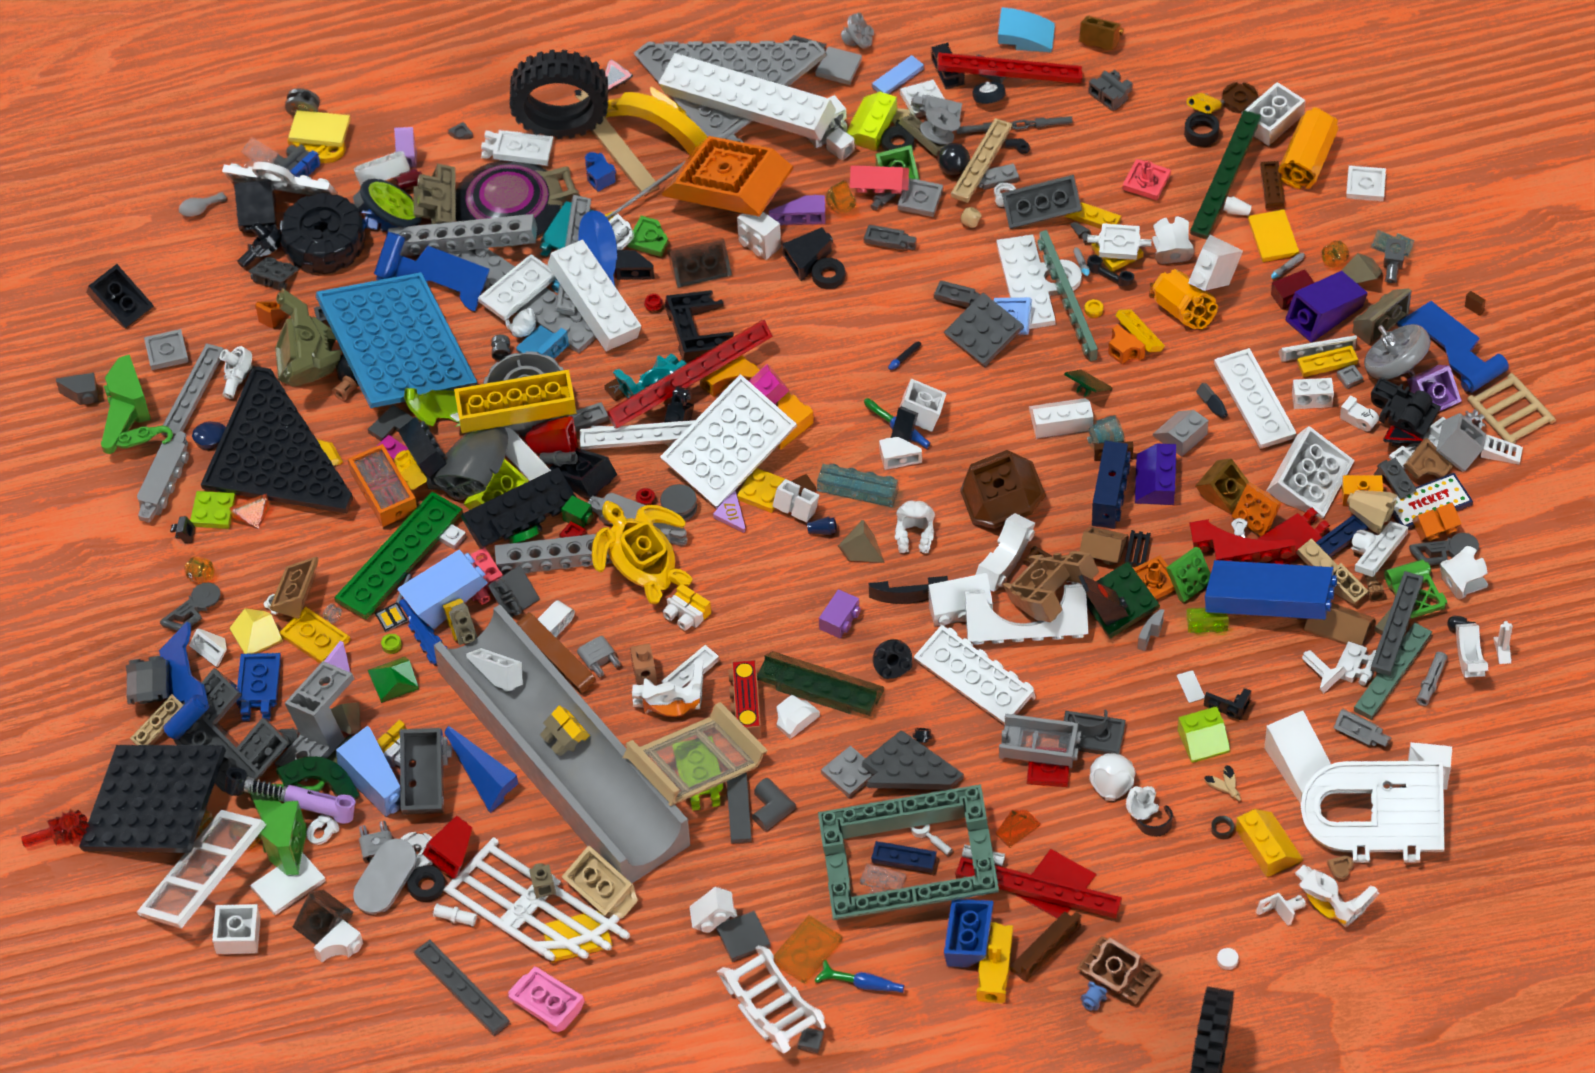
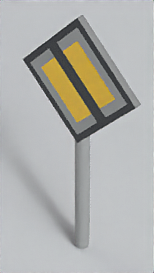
M407 574L403 584L409 581L411 574ZM399 593L396 603L375 613L385 632L408 621L399 606V601L402 599L401 593Z

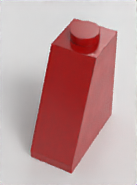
M572 416L533 425L530 431L526 433L525 442L535 453L575 452L578 448L574 419Z
M454 817L427 842L422 855L455 879L462 866L473 828L460 817Z

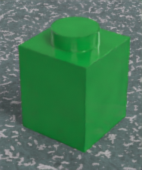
M571 496L561 509L563 521L567 523L572 521L584 528L593 519L592 505L575 496Z

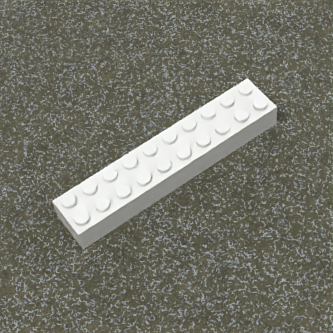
M674 53L659 81V85L666 95L821 141L836 112L833 103L828 98Z

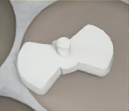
M1237 518L1231 523L1235 530L1234 534L1245 537L1244 529L1248 522L1245 519Z

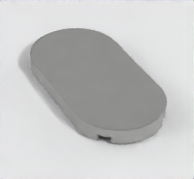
M392 839L382 844L354 888V901L362 912L375 915L387 911L392 906L417 864L416 852L409 842L403 839Z

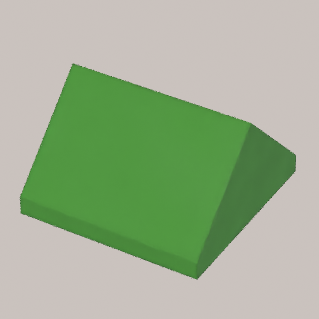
M911 145L875 154L876 166L909 168V178L919 180Z

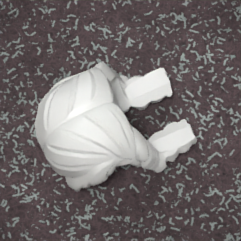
M907 501L896 512L895 539L897 540L898 550L900 553L909 552L908 533L905 529L916 526L925 530L921 534L919 552L929 553L931 540L934 538L933 519L935 512L923 501Z

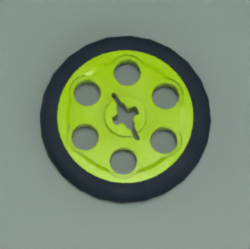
M368 179L362 183L360 187L361 197L367 207L378 217L401 228L420 225L422 218L413 216L414 199L404 190L381 179Z

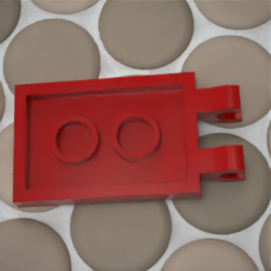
M1311 507L1303 516L1299 513L1295 514L1257 538V540L1294 539L1297 552L1310 539L1317 542L1330 531L1327 528L1330 527V524L1323 520L1314 529L1310 524L1317 520L1315 515L1318 512ZM1296 554L1287 559L1278 558L1267 563L1289 565L1300 557Z

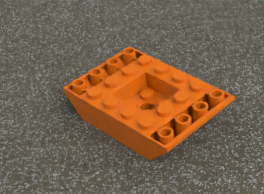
M708 136L696 146L662 192V196L759 217L790 175L793 166L772 148Z

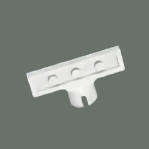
M1390 521L1379 535L1358 530L1353 536V547L1351 549L1363 556L1355 564V571L1373 577L1408 534V527Z

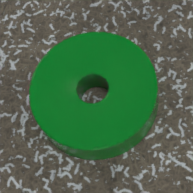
M532 526L525 531H517L513 536L509 537V543H517L539 534L537 526Z

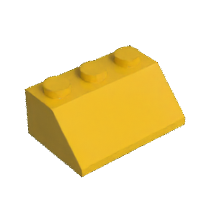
M1254 809L1237 817L1236 832L1266 877L1303 861V858L1272 812Z

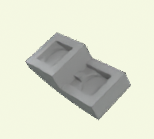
M1160 609L1142 628L1138 637L1139 650L1146 651L1151 635L1159 637L1164 622V610Z

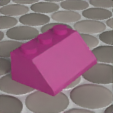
M768 364L749 380L754 387L774 404L790 391Z

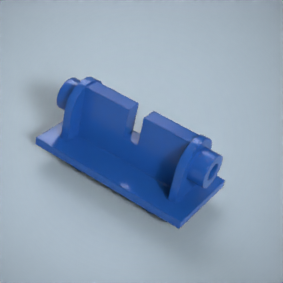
M368 210V212L362 211V214L365 216L363 221L366 229L378 230L379 223L381 224L380 230L388 231L389 228H399L384 221L371 210Z

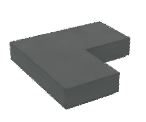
M392 405L368 428V433L382 441L395 430L398 431L412 420L413 417Z

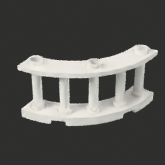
M757 946L755 949L759 956L735 971L723 967L717 973L729 994H735L741 1003L738 1005L739 1009L755 1030L765 1040L771 1039L773 1041L772 1046L775 1049L785 1053L791 1049L788 1044L790 1042L789 1039L814 1024L824 1029L826 1027L823 1022L825 1017L819 1009L805 1002L794 986H790L774 963L772 952L766 947ZM764 963L771 977L752 989L743 991L738 983L739 977ZM777 983L784 995L762 1009H756L751 1002L752 998ZM789 1001L797 1009L775 1024H770L765 1019V1016ZM804 1016L806 1018L786 1032L781 1031V1029L800 1017Z

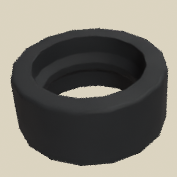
M1193 113L1185 121L1184 136L1189 143L1198 147L1212 145L1219 137V121L1210 113ZM1196 125H1207L1213 130L1206 134H1199L1191 130V128Z

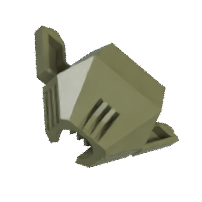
M282 288L281 292L277 294L276 303L279 304L281 310L290 315L291 319H286L275 347L278 380L295 387L313 382L333 373L340 360L341 350L332 351L333 344L336 341L332 329L316 317L309 316L308 305Z

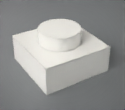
M451 524L439 537V541L455 550L467 537L466 532Z

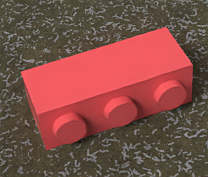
M851 166L850 188H856V192H867V189H873V193H884V190H891V193L902 194V190H908L909 168Z

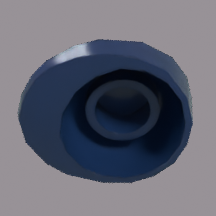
M215 421L204 422L193 430V440L203 450L214 449L218 446L226 426Z

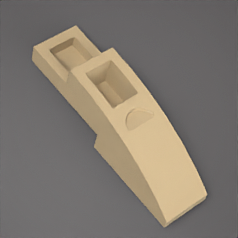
M1310 539L1297 550L1296 554L1308 566L1333 567L1334 575H1337V586L1334 587V593L1341 598L1355 604L1368 593V590L1342 563L1337 565L1313 539Z

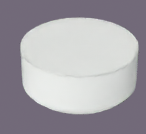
M1231 948L1220 950L1217 955L1219 967L1224 970L1234 969L1238 964V954Z

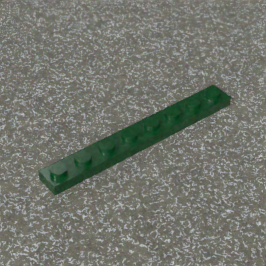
M1246 110L1243 111L1190 229L1191 235L1208 239L1261 121V115Z

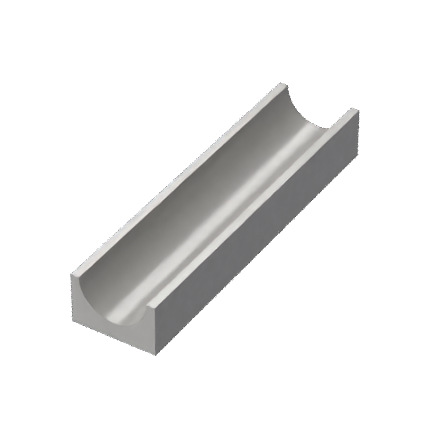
M500 604L493 608V616L489 625L475 641L456 649H447L441 641L434 644L438 672L585 845L587 847L591 846L631 883H634L691 846L686 816L675 804L669 806V801L629 759L623 758L626 751L623 744ZM483 648L520 661L522 663L523 685L515 687L512 691H504L503 688L494 686L466 657V654ZM559 705L568 709L591 735L585 741L581 740L575 746L574 752L568 750L562 756L557 755L551 749L558 741L556 738L549 744L540 736L541 732L546 728L543 722Z

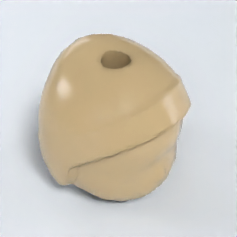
M968 207L961 215V223L969 228H974L978 225L981 213L973 207Z

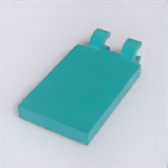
M566 201L541 238L539 248L542 249L540 255L548 257L553 248L559 250L565 247L571 202Z

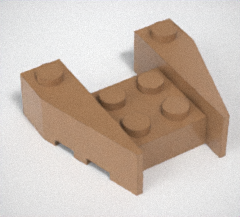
M1071 551L1069 555L1064 556L1061 553H1054L1053 557H1044L1043 554L1032 555L1029 557L1032 564L1012 584L1003 583V586L1014 605L1036 620L1052 622L1063 610L1054 592L1065 581L1081 583L1078 577L1080 575L1093 580L1099 573V570L1090 553Z

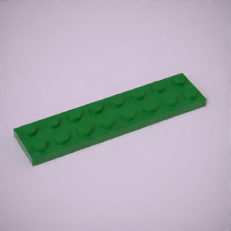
M431 492L334 597L335 602L366 620L440 540L439 537L460 518L463 514V509Z

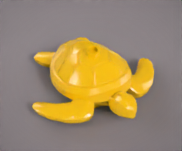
M605 501L602 507V515L613 526L611 530L608 527L600 529L593 540L592 561L596 571L600 573L604 571L608 551L611 561L620 573L633 583L644 587L650 604L659 603L662 597L661 590H666L671 582L678 586L682 583L688 587L692 582V577L681 569H675V555L672 545L664 533L653 525V523H663L683 528L686 525L684 519L674 511L659 505L640 507L637 510L635 519H626L624 511L619 505L611 501Z

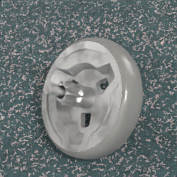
M1416 324L1405 325L1386 332L1384 327L1380 325L1378 329L1382 333L1381 338L1369 349L1364 360L1365 369L1368 374L1377 380L1379 378L1385 380L1392 379L1407 372L1411 377L1415 376L1413 372L1414 366L1424 358L1430 348L1431 340L1428 332L1422 326Z

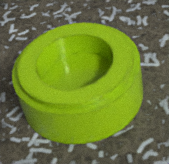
M387 634L381 640L382 649L388 654L397 653L402 647L401 639L396 634Z

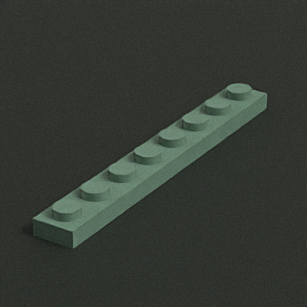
M1041 231L1039 240H1037L1038 248L1040 251L1043 250L1044 262L1046 266L1049 265L1050 276L1057 283L1056 289L1058 294L1063 297L1064 309L1069 311L1070 323L1075 325L1076 337L1078 340L1081 339L1082 351L1084 355L1088 356L1089 361L1097 360L1098 348L1048 231Z

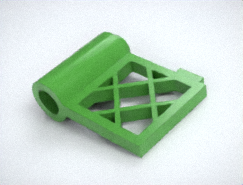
M1422 559L1385 570L1384 576L1387 586L1393 590L1395 596L1404 571L1424 576L1423 583L1427 582L1429 589L1428 591L1420 589L1419 594L1425 597L1422 602L1416 600L1415 604L1420 607L1412 612L1410 619L1445 609L1447 600L1443 592H1438L1429 575L1431 567L1428 562ZM1429 597L1435 599L1438 604L1430 605L1426 601Z

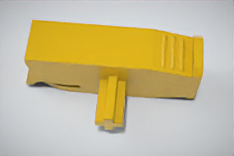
M991 921L986 958L980 960L979 988H977L976 1000L1003 1004L1006 1001L1005 989L1008 984L1013 926H1004Z

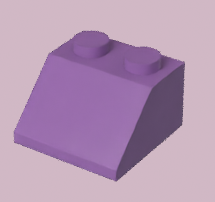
M1437 365L1407 379L1412 393L1415 394L1418 390L1428 393L1433 399L1432 402L1441 406L1440 411L1462 402L1451 368L1448 365Z

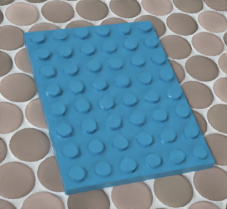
M422 272L316 292V299L370 408L405 402V388H417V394H423L431 390L454 391V389L477 385V380Z

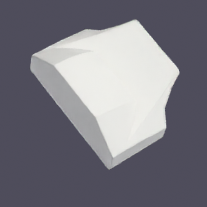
M794 695L789 696L776 707L778 712L777 728L789 739H792L820 717L819 710L808 701L801 700Z

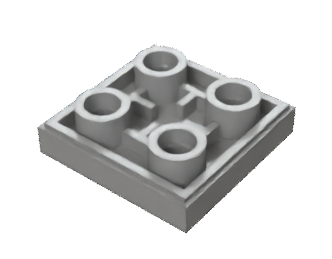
M828 47L826 50L828 56L821 60L816 70V76L850 85L862 61V55Z

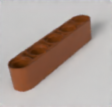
M528 612L517 622L519 627L580 694L596 681L593 674L533 614Z

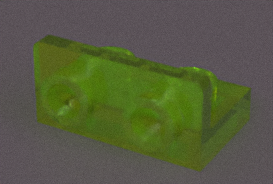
M1206 608L1186 609L1188 633H1220L1228 631L1229 618L1227 613L1206 612Z

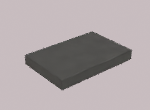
M1065 711L1064 721L1073 722L1072 715L1075 714L1077 721L1085 725H1095L1105 719L1104 716ZM1108 717L1107 727L1102 733L1095 736L1081 734L1080 744L1076 743V748L1079 749L1078 751L1094 754L1116 753L1120 755L1126 720ZM1060 736L1059 748L1067 749L1069 737Z

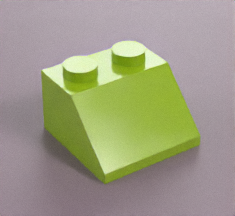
M1217 706L1178 717L1177 731L1191 763L1230 752L1224 721Z

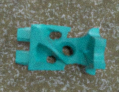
M672 353L665 359L658 355L653 368L640 375L641 378L637 384L620 369L613 371V374L620 385L619 389L628 399L687 363L683 360L679 362Z

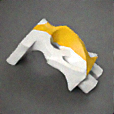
M1303 865L1295 873L1302 880L1299 885L1304 889L1314 907L1329 919L1338 920L1344 927L1362 915L1366 908L1380 894L1376 887L1369 886L1358 897L1344 902L1338 894L1337 882L1332 877L1315 869L1312 870L1306 865Z

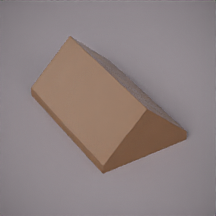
M317 556L285 568L270 606L272 611L299 619L315 579L319 560Z
M1332 603L1331 612H1327L1326 620L1307 619L1304 631L1347 645L1348 641L1363 646L1375 618Z

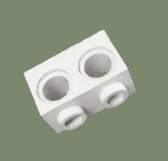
M1332 378L1293 380L1292 399L1294 409L1328 408L1333 406L1334 390Z

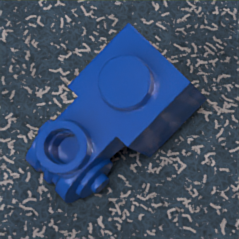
M590 152L585 155L587 181L597 192L616 182V169L606 161L602 153Z

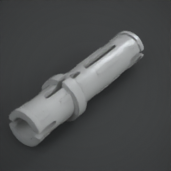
M1443 652L1435 654L1427 676L1421 682V690L1416 698V702L1421 706L1429 704L1432 693L1437 689V681L1448 659V656Z

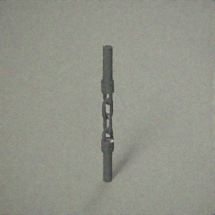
M1072 116L1047 119L1035 118L1033 121L1016 120L1011 123L1013 129L1019 130L1033 126L1043 128L1051 125L1072 124L1073 121ZM993 122L983 123L982 125L960 126L956 132L957 134L987 133ZM1025 122V126L1016 127V123Z

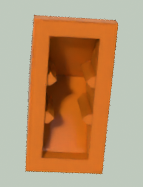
M276 301L256 302L255 304L259 322L273 330L288 315L280 309Z

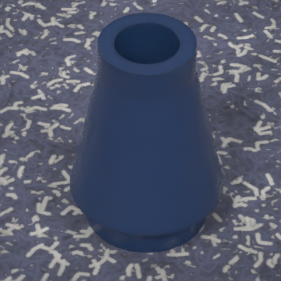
M828 516L808 522V533L822 535L837 533L835 517L830 518Z

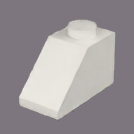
M900 437L879 440V451L884 470L922 463V449Z

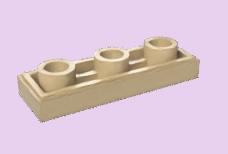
M171 695L130 739L136 745H153L165 733L164 725L183 704Z

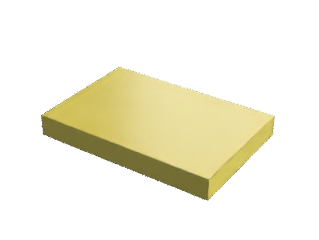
M297 110L289 133V141L342 147L351 120L350 115Z

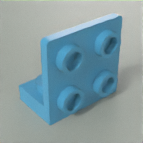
M540 325L516 347V351L519 353L538 352L541 355H548L555 359L569 346L567 331L560 328L556 333H552Z

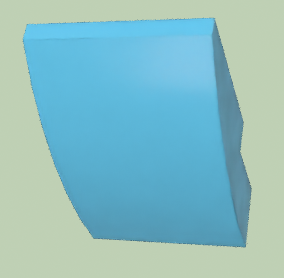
M1001 8L998 44L1016 45V50L1052 53L1055 23L1030 12L1012 8Z

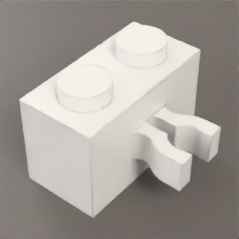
M714 887L690 906L692 928L709 933L722 922L730 920V916L735 918L737 911L733 906L732 892Z

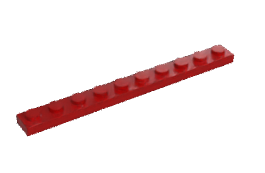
M761 320L607 410L606 413L614 428L621 427L672 397V393L677 386L682 388L689 387L772 338L773 336L766 321Z

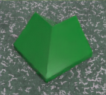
M406 657L368 670L381 703L419 689L410 660Z

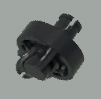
M259 221L252 225L250 230L257 237L252 244L247 245L248 250L237 260L241 267L246 269L255 258L269 255L280 246V229L276 225H271L266 229Z

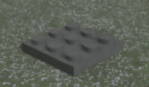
M982 293L944 331V334L983 367H986L1018 335L1024 326L985 293Z

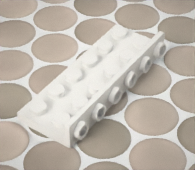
M941 625L914 656L916 662L1004 725L1005 713L1016 715L1029 699L1034 701L1036 698L1032 685L1028 682H1021L1014 672H1007L1003 669L1004 667L1000 662L989 659L983 650L975 649L969 640L958 637L957 632L950 627L947 629Z

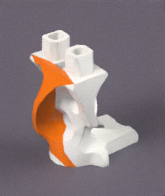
M703 660L695 661L691 682L685 688H680L670 682L655 686L648 679H644V685H633V707H643L646 714L654 711L669 717H682L688 710L700 709L704 673Z

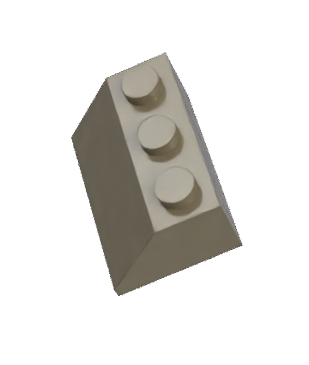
M1409 288L1396 289L1388 294H1384L1380 301L1375 305L1369 306L1366 312L1354 319L1353 333L1370 346L1382 335L1378 329L1380 325L1387 332L1398 321L1409 314L1412 290Z

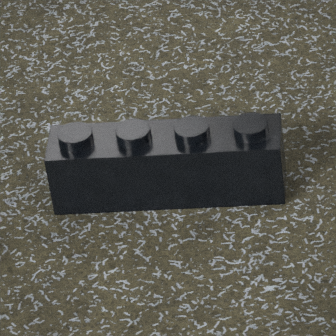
M414 417L398 430L417 465L428 478L447 464L444 459L446 454L440 448V444L424 420L420 422L417 417Z

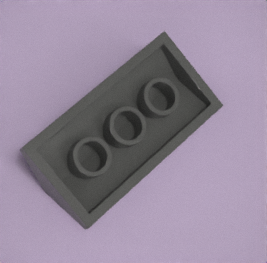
M1074 175L1002 193L1010 229L1082 211Z

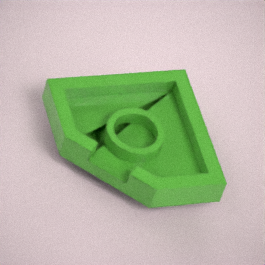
M640 216L633 229L634 238L627 247L662 257L668 245L666 234H664L658 220Z

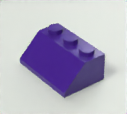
M1157 443L1137 454L1135 504L1174 505L1176 444Z

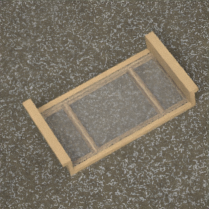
M720 702L715 704L709 718L641 747L633 740L627 742V749L623 758L629 759L669 801L668 805L672 806L757 768L763 755L768 750Z

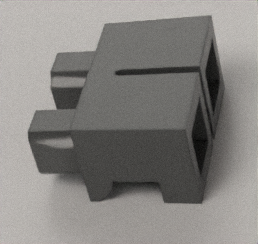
M1104 70L1101 77L1098 79L1093 78L1089 81L1088 94L1114 112L1128 100V93L1133 90V83L1128 79L1121 83L1119 72L1113 70L1108 73Z

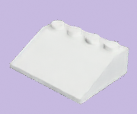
M1308 426L1297 434L1266 491L1280 502L1304 512L1313 507L1318 512L1315 516L1323 518L1342 485L1343 475L1348 474L1355 460Z

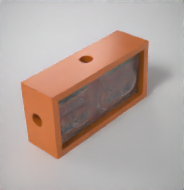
M383 444L348 458L350 473L382 527L410 516L417 508L413 493Z

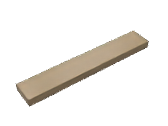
M603 117V122L600 125L596 123V129L591 132L637 190L642 192L655 183L654 178L606 118ZM656 186L655 188H653L652 190H650V191L647 192L646 194H648V193H650V192H652V191H655V190L659 189V187Z
M997 118L994 119L952 190V198L969 202L1012 129V123Z

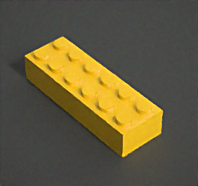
M569 370L454 389L462 433L577 414Z

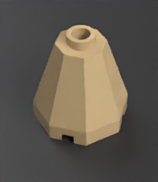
M1356 490L1354 494L1350 493L1348 497V510L1373 532L1380 534L1386 527L1384 522H1389L1397 502L1395 500L1397 495L1391 492Z

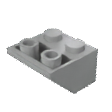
M1459 413L1443 420L1436 451L1464 472L1482 452L1487 434Z

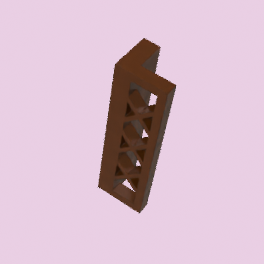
M1076 911L1070 916L1064 912L1010 965V971L1027 982L1081 928V914Z

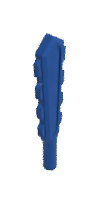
M405 599L400 600L399 605L409 618L408 626L412 632H415V639L421 642L420 647L423 652H427L426 657L429 662L437 666L434 644L439 641L442 642L439 636L434 635L435 632L431 626H427V623L414 613Z

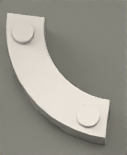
M1016 513L1006 519L1003 530L997 540L999 546L995 549L994 553L990 552L984 561L978 565L976 575L987 573L990 590L993 592L999 587H1003V583H1006L1008 576L1021 558L1028 541H1031L1035 534L1033 530L1035 522Z

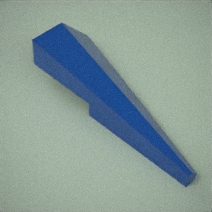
M448 726L444 732L445 736L450 741L454 752L458 755L471 782L475 785L488 812L491 813L504 802V796L518 785L517 775Z

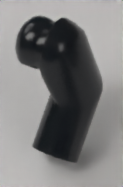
M1022 138L1005 139V148H1015L1023 154L1030 151V145Z

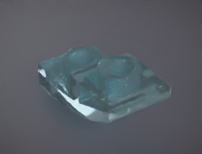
M1377 230L1370 246L1371 248L1385 252L1388 238L1405 240L1404 256H1409L1415 240L1399 233L1394 237ZM1398 244L1390 246L1392 253H1398L1401 250Z

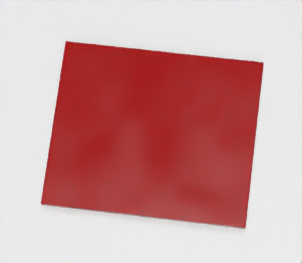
M1050 849L1032 875L1087 888L1096 876V873ZM1016 894L1017 897L1056 919L1064 912L1069 913L1072 907Z

